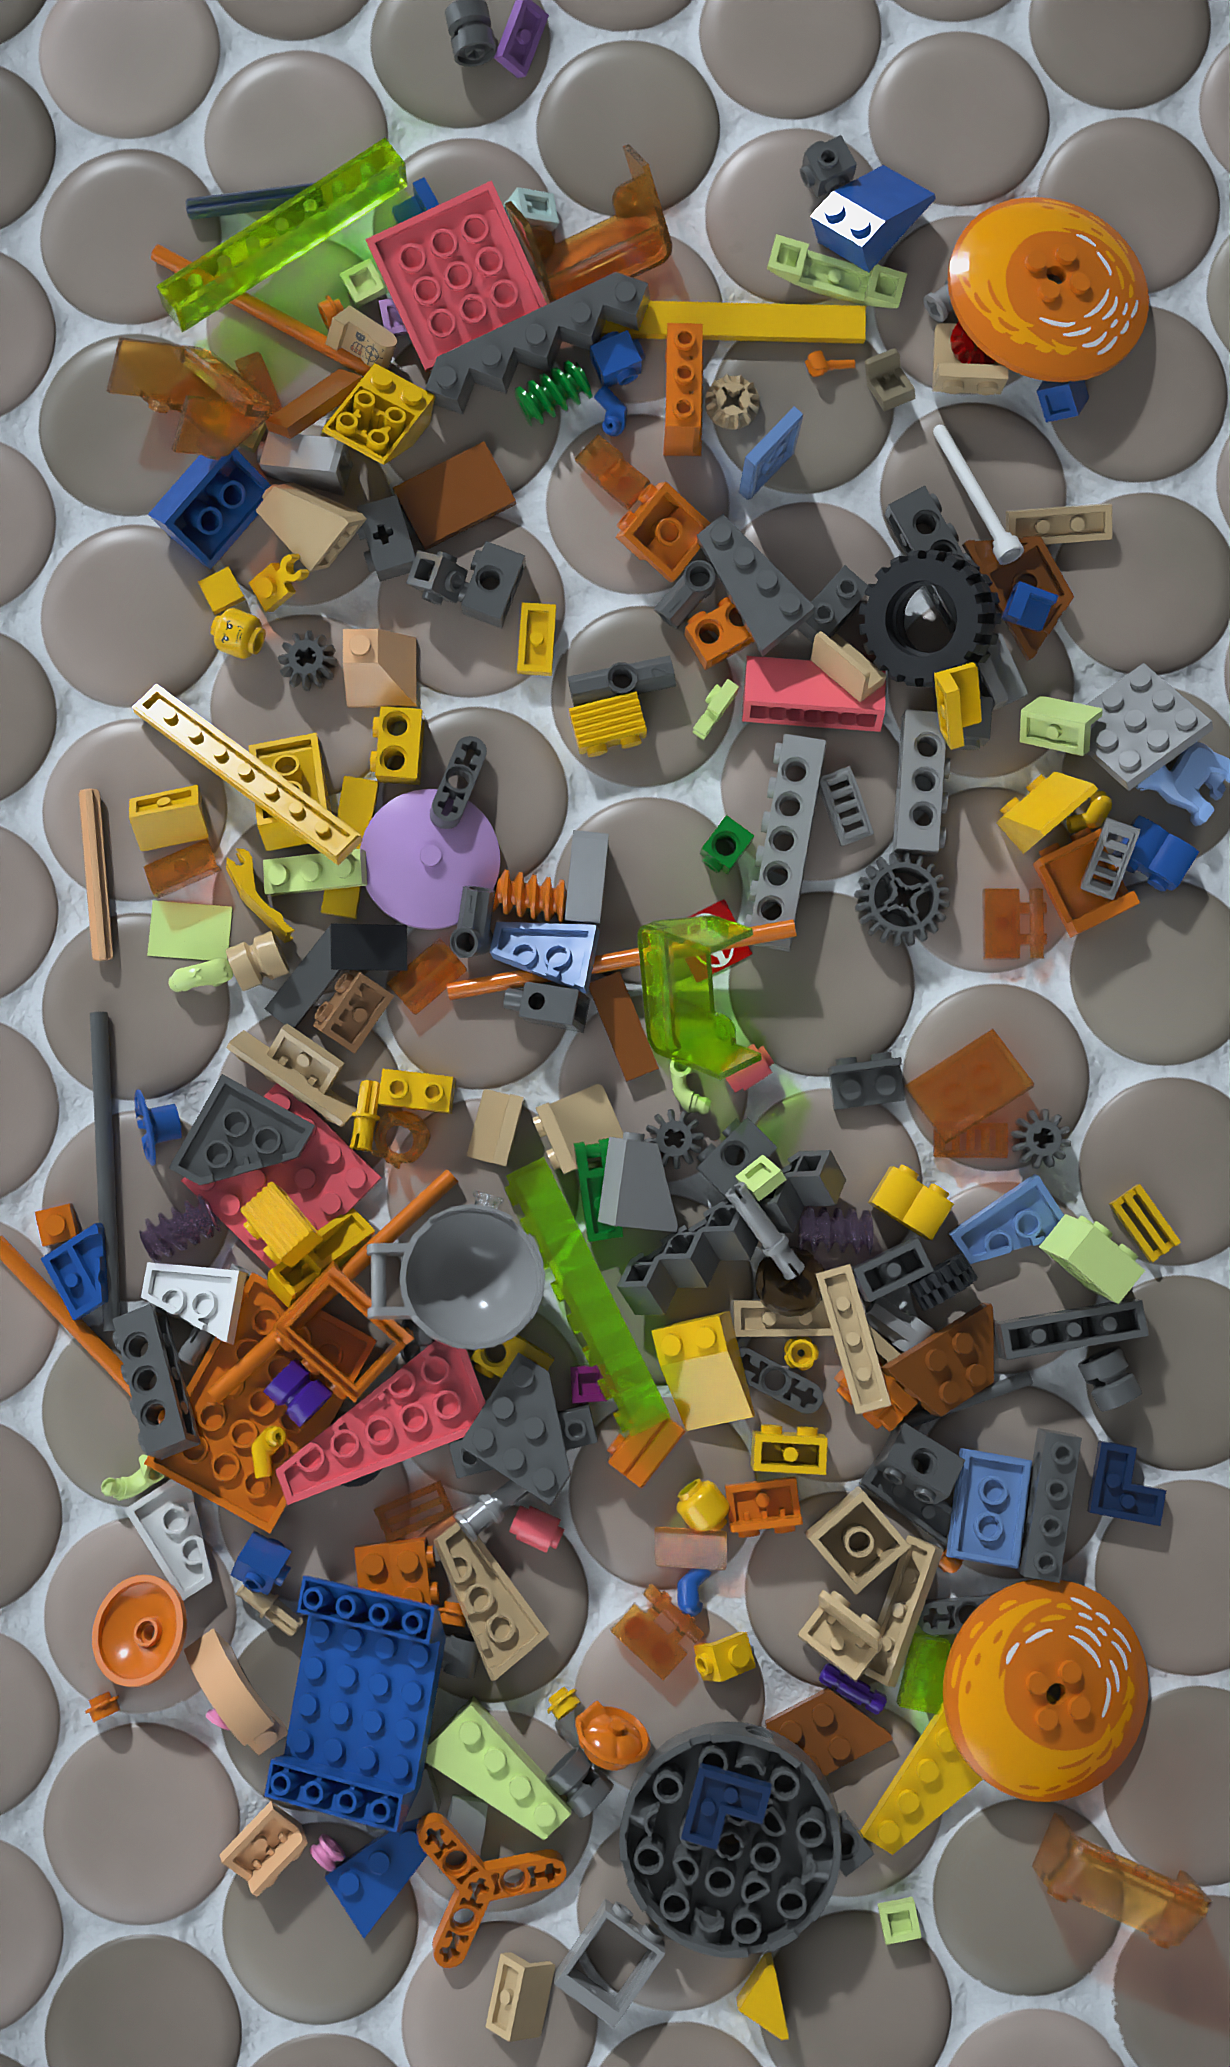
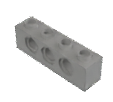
M905 710L901 717L892 853L904 855L905 852H910L914 856L934 857L939 852V848H944L946 827H940L941 813H946L948 807V792H943V779L949 778L950 758H945V749L948 744L939 730L938 712ZM921 742L930 744L934 750V755L931 757L922 756L918 752L917 744ZM923 776L929 779L932 785L931 790L926 792L919 790L915 785V778ZM913 812H925L929 817V825H917L912 817Z

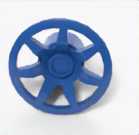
M137 1089L134 1095L136 1119L139 1115L144 1116L143 1119L137 1120V1125L139 1129H146L147 1133L141 1138L142 1147L147 1161L151 1166H154L156 1164V1143L182 1138L180 1118L175 1104L149 1109L141 1090Z

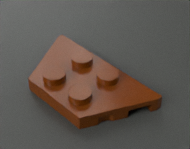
M1041 536L1018 538L1024 548V552L1018 559L1006 565L999 564L992 551L994 540H968L962 546L965 552L971 556L973 562L980 566L979 572L987 574L993 582L989 588L991 592L998 593L1000 603L996 604V607L1002 615L1012 588L1019 581L1059 596L1057 602L1051 606L1044 627L1040 632L1004 620L1026 660H1031L1035 657L1038 649L1073 600L1074 595Z
M982 1303L882 1366V1372L886 1376L893 1377L904 1386L903 1390L911 1397L917 1398L921 1402V1406L933 1416L942 1417L994 1383L992 1304Z
M829 1687L765 1720V1728L786 1737L799 1746L815 1762L824 1776L893 1740L887 1729L882 1728L866 1716L864 1712L851 1705Z

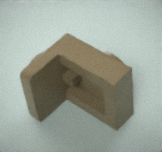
M896 348L865 361L867 386L884 412L916 399L915 388L900 367V355Z

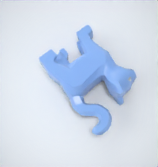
M1196 742L1179 755L1170 771L1164 765L1135 787L1140 791H1157L1169 804L1186 809L1191 814V823L1195 826H1200L1208 820L1215 809L1204 799L1198 790L1205 784L1210 789L1209 795L1214 800L1221 799L1226 790L1223 781L1226 779L1230 783V759L1215 753L1204 743Z

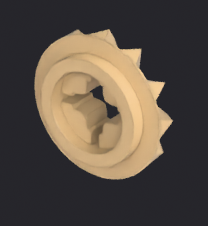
M726 374L723 378L717 381L714 380L705 397V408L709 418L716 425L725 429H740L750 424L756 417L760 405V394L755 389L754 383L747 381L742 375L729 376ZM725 393L732 397L741 393L738 402L740 408L733 404L724 408L727 401Z

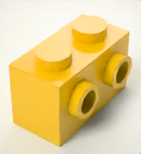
M762 1424L761 1430H752L751 1468L753 1471L826 1475L828 1438L824 1434H818V1428L798 1426L797 1432H782L783 1426Z

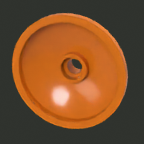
M136 1575L120 1582L105 1597L95 1617L92 1631V1648L98 1667L109 1680L121 1686L143 1687L162 1678L175 1664L182 1651L187 1632L186 1609L177 1589L163 1578L152 1575Z

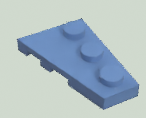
M496 922L490 954L495 960L588 994L600 931L597 925Z
M1033 1174L954 1228L948 1235L959 1252L965 1255L969 1264L1011 1253V1251L1019 1248L1042 1244L1064 1214L1039 1175Z

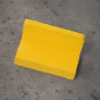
M974 662L934 673L939 730L951 750L964 746L963 727L982 721L978 667Z
M198 785L129 799V820L141 851L208 838V829L202 814V796Z

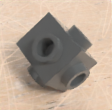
M839 135L825 143L824 141H818L804 152L800 175L804 185L807 188L811 187L818 198L826 193L830 195L834 190L853 181L857 163L842 135Z
M418 550L406 584L423 592L421 598L428 602L441 605L444 600L457 604L468 570L456 564L457 558L448 553L438 551L436 555Z

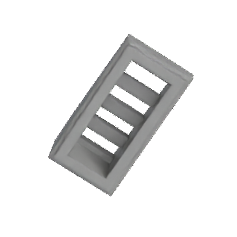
M848 766L820 777L819 793L840 846L842 847L873 835L874 832L851 767ZM845 781L846 787L833 792L830 791L829 786ZM850 794L852 800L835 806V799ZM852 808L856 809V814L840 819L839 813ZM861 821L862 827L847 833L844 832V826Z
M1106 818L1082 877L1080 888L1114 900L1141 829ZM1109 832L1127 838V844L1107 838ZM1105 846L1122 852L1123 854L1121 857H1118L1106 853L1102 850ZM1098 861L1117 866V869L1113 871L1097 865ZM1095 874L1112 881L1109 884L1092 877Z

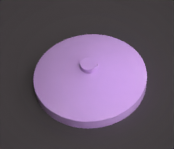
M436 789L411 791L389 801L369 822L360 849L366 851L367 886L365 888L374 903L393 920L409 927L424 930L444 929L457 925L463 886L484 887L493 891L500 870V850L496 834L485 815L471 802H467L461 820L454 828L442 829L431 821L430 809L437 793ZM448 797L441 813L444 816H448L454 803L453 799Z

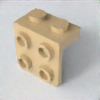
M957 323L937 324L934 330L932 392L1001 395L1008 380V368L997 362L992 365L961 363L953 354L950 345L951 333ZM974 343L973 350L976 351L978 346Z
M595 1084L551 1104L548 1102L536 1107L538 1116L532 1118L540 1138L547 1135L552 1148L546 1152L553 1169L561 1168L564 1175L577 1170L573 1143L584 1142L585 1145L598 1143V1139L609 1137L623 1138V1131L605 1089L600 1084ZM589 1158L587 1159L588 1164L598 1161L601 1158Z
M822 1590L818 1596L819 1606L797 1634L798 1638L854 1682H857L882 1648V1635L879 1633L881 1627L863 1613L859 1617L849 1609L850 1602L838 1592L833 1591L829 1594Z

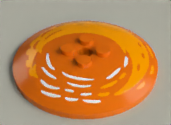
M1042 197L1018 198L996 204L980 213L967 225L958 238L950 257L947 278L951 304L961 326L985 354L997 363L1021 375L1049 382H1075L1101 375L1118 365L1130 353L1144 330L1149 311V293L1145 274L1138 258L1129 244L1113 227L1097 215L1077 205ZM1047 274L1056 275L1062 283L1057 284L1049 280Z
M1030 1579L1010 1585L985 1600L969 1616L958 1632L950 1649L943 1678V1706L950 1735L957 1750L970 1768L984 1781L1010 1796L1034 1802H1053L1081 1795L1101 1784L1115 1772L1129 1755L1139 1736L1148 1703L1149 1684L1145 1656L1137 1635L1128 1620L1115 1605L1098 1592L1086 1586L1060 1579V1583ZM1058 1683L1061 1688L1060 1697L1055 1702L1050 1703L1047 1699V1690L1051 1685Z

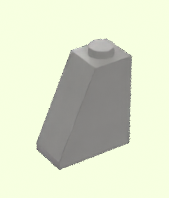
M268 431L266 442H261L257 451V462L264 476L344 496L353 462L347 445L337 439L301 434L289 439Z
M573 830L565 924L597 925L600 928L609 847L608 833Z
M624 1132L623 1138L609 1137L598 1222L620 1227L677 1232L678 1224L658 1143L644 1141L645 1134Z

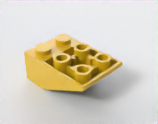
M374 363L324 425L322 432L385 465L412 447L429 426L435 395Z

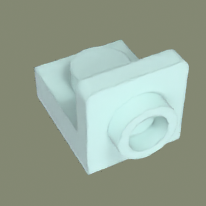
M517 187L503 205L516 235L523 226L554 231L559 224L553 193Z

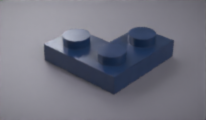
M1099 1440L1087 1511L1093 1514L1161 1526L1167 1490L1131 1483L1137 1448Z
M700 1762L681 1839L717 1850L726 1814L763 1824L772 1783Z

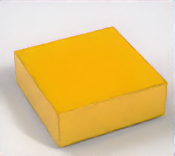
M229 566L198 581L215 615L246 600Z

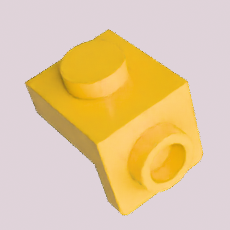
M737 1632L712 1643L694 1645L695 1665L704 1681L723 1682L756 1668L747 1632Z

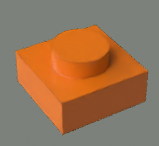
M72 1203L35 1212L42 1247L66 1242L79 1234Z

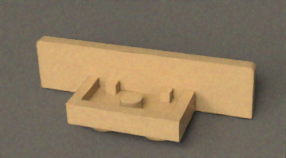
M289 1024L284 1025L280 1029L271 1047H268L245 1030L229 1041L226 1048L234 1053L240 1061L248 1063L259 1070L269 1081L277 1083L288 1090L298 1101L306 1103L320 1112L329 1122L343 1127L352 1118V1112H356L357 1107L330 1089L345 1063Z

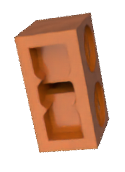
M728 596L717 604V609L708 614L705 611L695 614L687 621L689 625L685 626L684 636L704 670L711 668L755 642L745 625L739 627L730 622L729 617L733 614H739ZM704 631H712L717 635L718 640L712 644H707L700 639L699 635Z

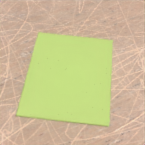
M153 900L147 956L209 961L218 958L228 960L226 949L229 948L233 907Z

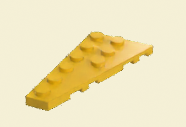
M1047 1692L1048 1701L1050 1703L1055 1702L1057 1698ZM943 1702L860 1830L864 1838L892 1855L983 1780L970 1768L957 1750L948 1729Z

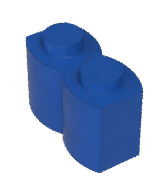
M1138 815L1130 826L1141 829L1126 871L1131 873L1139 871L1148 877V884L1157 890L1165 892L1168 889L1173 891L1181 883L1199 851L1184 840L1169 834L1151 820ZM1123 837L1120 842L1127 844L1128 839ZM1115 850L1112 855L1121 857L1123 853Z

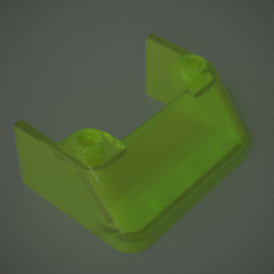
M714 915L655 920L639 928L637 938L646 1035L649 1045L654 1052L719 1080L762 1060L761 1053L736 1044V1028L733 1021L726 1015L715 1011L711 967L712 953L753 936V928Z

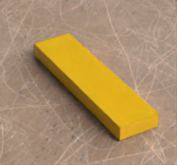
M344 776L337 818L358 832L363 838L365 830L375 814L380 783L375 780ZM361 843L355 849H360ZM362 886L324 890L321 913L357 919Z

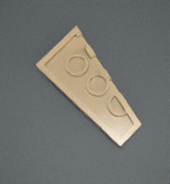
M455 1522L435 1538L433 1542L491 1681H495L545 1639L549 1632L479 1536L478 1540L473 1543L458 1523Z

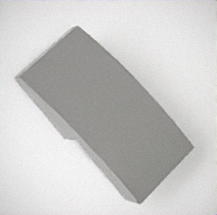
M453 1794L447 1820L480 1857L489 1803L479 1797ZM453 1851L449 1853L445 1861L450 1865H458L464 1861L466 1855L462 1851Z

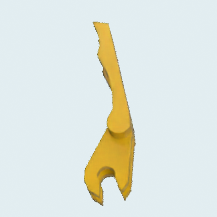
M236 848L238 852L236 856L243 865H236L233 860L227 857L226 871L236 887L240 898L284 943L292 941L291 933L295 932V929L284 922L282 914L268 906L255 890L252 856L245 849Z

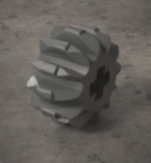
M308 630L305 634V640H301L300 636L294 633L292 635L295 642L294 645L287 642L282 644V648L288 654L278 656L279 663L285 665L280 672L283 677H290L289 683L294 688L302 682L304 691H310L311 683L315 682L317 687L322 689L324 687L321 680L322 677L329 680L334 678V674L328 668L338 666L337 659L331 657L336 650L333 645H326L327 639L324 635H320L314 640L312 631ZM313 657L315 662L312 665L310 663L303 665V658L311 659Z
M669 1109L667 1112L669 1122L666 1123L660 1114L655 1115L654 1119L661 1127L658 1129L652 1125H647L646 1131L655 1134L656 1138H648L644 1141L658 1143L659 1151L664 1154L662 1158L663 1167H666L669 1157H673L674 1169H680L679 1156L682 1155L690 1165L694 1160L687 1151L690 1149L695 1153L702 1152V1148L692 1144V1140L703 1139L704 1133H691L690 1130L699 1125L697 1119L693 1120L688 1126L684 1124L688 1117V1112L683 1111L679 1121H675V1112L673 1109ZM671 1130L674 1134L679 1131L682 1133L684 1139L680 1140L683 1143L680 1148L677 1149L675 1145L668 1147L665 1144L664 1140H667L668 1137L664 1135L667 1131Z
M1042 1109L1039 1117L1034 1110L1027 1111L1026 1117L1028 1122L1022 1118L1015 1120L1016 1125L1022 1131L1010 1132V1137L1017 1138L1020 1141L1019 1144L1012 1145L1011 1150L1014 1152L1023 1149L1024 1152L1020 1156L1019 1161L1026 1163L1032 1157L1031 1164L1034 1169L1040 1168L1042 1160L1048 1168L1053 1167L1055 1163L1053 1156L1060 1160L1066 1157L1059 1147L1071 1146V1141L1062 1139L1061 1134L1068 1133L1070 1128L1069 1126L1058 1128L1057 1125L1061 1122L1062 1117L1057 1114L1049 1120L1048 1109ZM1043 1131L1042 1136H1047V1143L1041 1144L1038 1147L1037 1144L1039 1142H1034L1033 1136Z

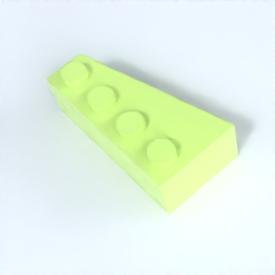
M474 1696L429 1738L426 1763L541 1839L545 1840L571 1815V1808L566 1803L567 1797L565 1795H558L545 1780L547 1775Z

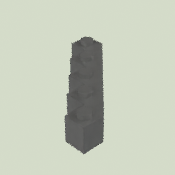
M617 272L612 273L438 356L425 390L435 395L434 405L460 414L464 413L475 383L507 394L519 362L551 373L562 341L590 350L591 345L598 343L606 320L639 331L650 302L649 285L647 282Z
M831 1150L799 1151L787 1160L790 1164L781 1169L786 1181L762 1200L757 1201L779 1233L794 1232L805 1206H836L847 1179ZM727 1198L703 1213L705 1219L691 1228L687 1229L683 1225L677 1229V1232H672L660 1241L663 1246L649 1255L644 1256L641 1252L629 1260L617 1288L635 1315H665L677 1288H708L720 1261L751 1260L759 1240Z

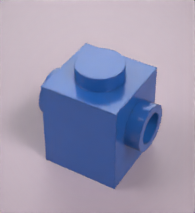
M628 330L621 333L617 331L610 332L604 335L600 342L590 346V360L602 387L606 385L609 388L618 383L619 385H626L633 382L641 374L642 360L645 359L644 351L638 339L632 340Z
M253 1531L236 1559L230 1575L243 1582L244 1586L249 1590L261 1592L268 1596L275 1584L281 1587L292 1568L287 1565L292 1551L285 1548L280 1541L274 1538H267Z

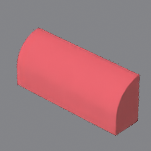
M747 656L742 722L880 732L885 714L886 680L883 686L862 702H859L811 660Z

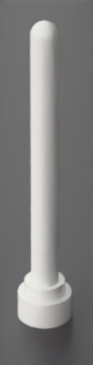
M942 424L935 426L933 429L935 438L994 539L992 551L1001 565L1015 561L1024 552L1021 542L1017 536H1012L1010 532L1005 531L947 428Z

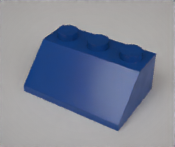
M215 437L148 513V516L174 541L211 570L259 515L256 509L263 501V493L271 485L232 444Z

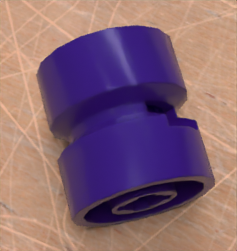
M295 1358L272 1380L264 1390V1393L277 1406L286 1404L288 1406L286 1412L288 1417L299 1427H302L328 1401L333 1393L319 1380L311 1381V1372L303 1366L298 1358Z

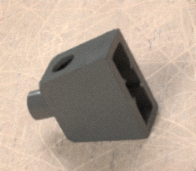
M526 982L524 990L507 988L503 1006L504 1009L519 1011V1017L527 1022L584 1033L590 998L576 989ZM545 1000L544 1006L538 1009L539 1004Z

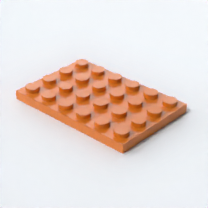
M252 1272L243 1290L234 1345L215 1337L187 1386L201 1444L165 1459L148 1456L144 1464L271 1534L287 1506L275 1470L333 1423L345 1399L342 1400L333 1393L328 1401L302 1427H299L286 1414L288 1408L286 1404L277 1406L264 1393L266 1387L295 1358H298L300 1361L304 1359L294 1349L289 1353L282 1347L272 1354L220 1404L207 1392L213 1384L273 1330L275 1322L288 1309L266 1285L267 1280ZM320 1310L296 1332L353 1383L358 1378L378 1341L323 1310ZM311 1373V1381L319 1380L331 1391L328 1387L331 1381L321 1373L318 1376ZM269 1426L283 1428L286 1432V1441L271 1456L274 1475L255 1478L251 1451L252 1443Z

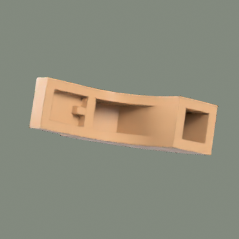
M214 1628L184 1649L192 1672L206 1697L229 1730L243 1746L248 1744L259 1756L288 1734L285 1724L263 1702L247 1680L232 1647Z

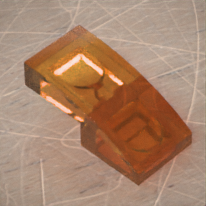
M599 434L574 458L576 463L602 489L627 510L638 501L642 491L651 484L647 477L625 461L623 453Z

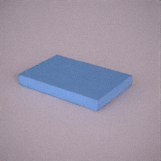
M795 406L745 457L739 493L747 500L751 499L794 454L803 420V414Z
M960 1448L959 1456L966 1461L955 1482L946 1557L1019 1569L1032 1460Z

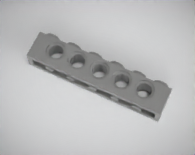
M784 734L783 743L776 742L773 763L779 764L777 778L770 777L767 798H773L771 812L764 811L761 832L767 833L765 846L758 845L755 866L761 867L759 880H752L749 893V901H754L755 903L753 914H746L743 928L794 919V923H796L820 777L826 752V740ZM793 766H800L806 771L805 777L799 782L790 781L786 777L787 771ZM785 801H796L800 805L799 812L794 816L783 815L780 807ZM787 834L793 838L794 844L789 850L780 851L776 849L774 841L779 835ZM777 868L785 870L788 874L787 881L780 886L772 885L768 881L769 873ZM766 904H778L782 908L780 917L776 920L765 919L762 916V909ZM793 937L753 944V946L790 952Z

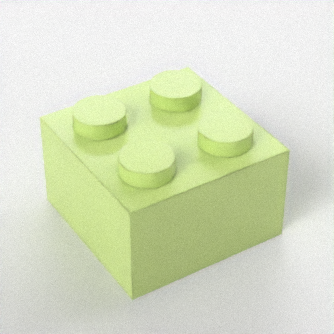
M1065 1214L1039 1246L1089 1291L1117 1304L1122 1301L1145 1272L1135 1262L1138 1258L1137 1254L1123 1244L1118 1246L1110 1240L1113 1234L1097 1221L1093 1224L1084 1216H1080L1077 1219Z

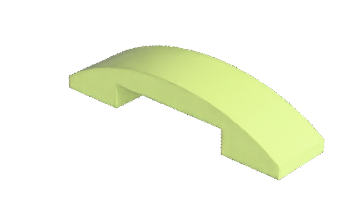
M776 234L767 270L797 286L831 298L873 307H899L907 273L877 264L868 273L853 263L808 250V243Z

